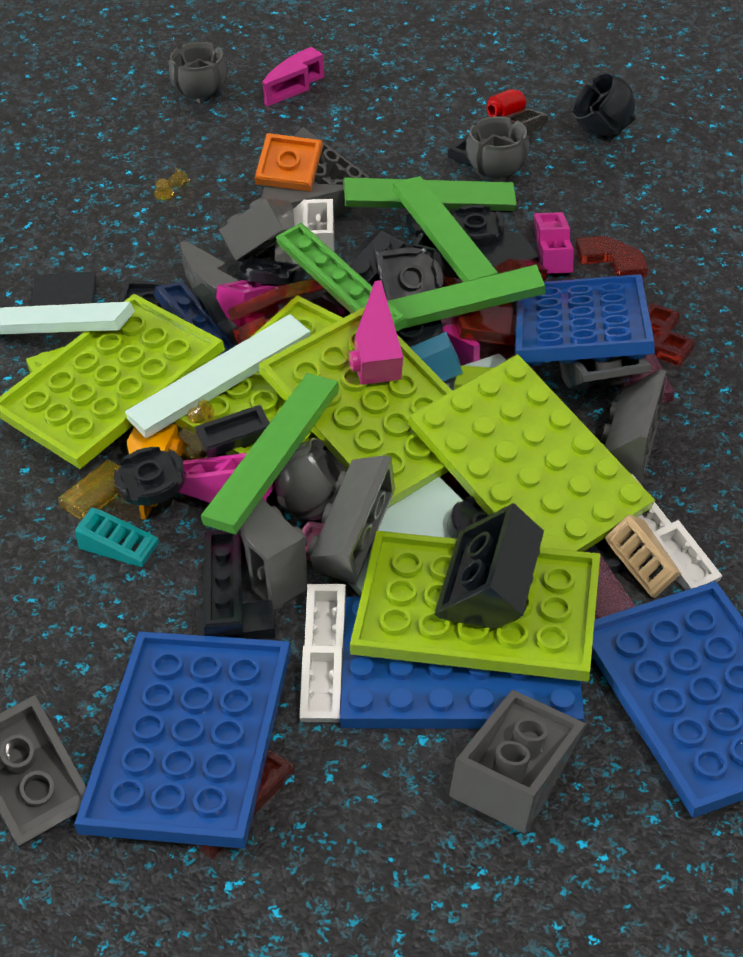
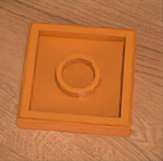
M267 133L254 177L255 184L311 192L323 148L322 140Z

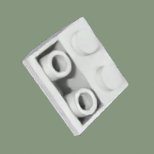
M333 199L303 200L293 209L294 226L302 222L334 251ZM278 243L275 244V261L298 264Z

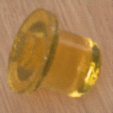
M177 167L175 168L176 172L168 179V183L173 188L182 186L186 181L190 182L186 177L187 174L183 170L180 171Z
M162 178L156 182L155 198L160 201H168L174 196V190L170 187L167 179Z
M203 399L199 401L198 406L188 411V419L193 424L210 422L215 420V412L210 402Z

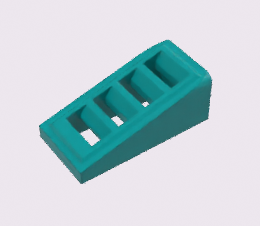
M90 508L75 529L79 549L139 567L144 566L159 544L158 537L95 508ZM122 539H124L125 541L122 545H120L119 543ZM135 543L140 544L135 552L131 550Z

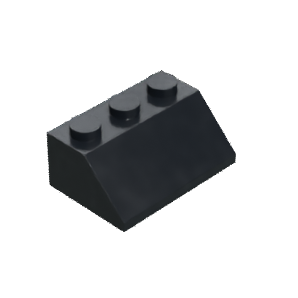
M381 230L369 236L346 263L373 287L374 281H379L374 260L375 251L406 248L404 242ZM324 287L310 300V302L342 318L350 315V312Z
M512 503L459 531L434 615L443 620L492 629L518 620L526 610V602L530 586L533 582L534 569L537 557L540 554L544 530L515 503Z

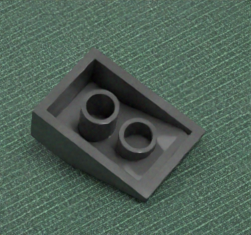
M619 356L602 362L594 361L590 358L578 359L577 362L571 364L560 363L562 380L569 389L572 388L574 390H586L591 385L602 383L617 385L622 383L623 380L633 379L651 372V365L645 357L630 359L626 356Z
M511 690L456 758L449 796L522 833H526L544 807L579 741L586 723L517 691Z
M36 695L0 713V816L16 844L20 847L78 814L86 790V785Z

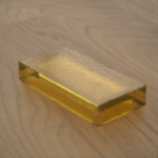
M109 459L58 497L60 507L80 520L84 518L90 508L101 509L119 495L115 486L114 472L115 470L118 471L120 466Z

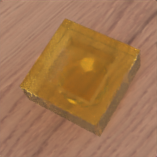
M185 427L177 434L185 446L181 451L189 460L207 458L196 432Z

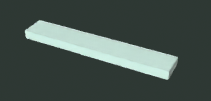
M131 302L0 308V335L120 330L135 310Z
M289 314L126 410L127 420L145 438H148L259 371L260 362L311 336L310 331Z

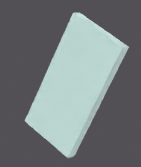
M438 477L387 508L378 531L451 538L447 528L449 513L458 501L462 502L463 500ZM373 544L363 565L361 573L358 577L356 585L348 583L358 593L360 597L363 590V585L367 573V568Z

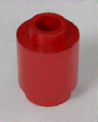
M514 89L493 95L487 101V113L490 117L511 118L517 116L525 109L526 98L520 90Z

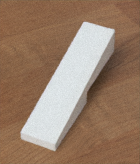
M655 502L651 509L637 517L645 520L682 573L675 580L685 590L713 581H720L722 578L721 573L679 520L671 523Z
M307 584L300 722H340L346 602L345 584Z

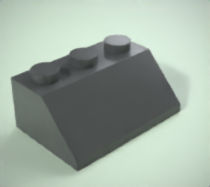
M659 369L624 388L619 402H612L609 421L612 424L606 423L603 432L602 443L605 444V447L625 469L636 477L641 485L660 422L667 370Z
M381 455L352 460L348 471L341 472L336 484V492L338 494L334 503L327 504L322 516V524H324L319 536H313L308 548V556H310L315 572L356 585L373 544L376 530L381 525L395 491L392 457Z

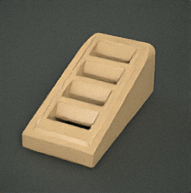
M628 515L605 537L612 550L653 598H656L682 574L645 520ZM644 543L645 545L634 554L633 552ZM653 554L654 557L645 566H642V564ZM662 565L664 568L651 579L650 575Z

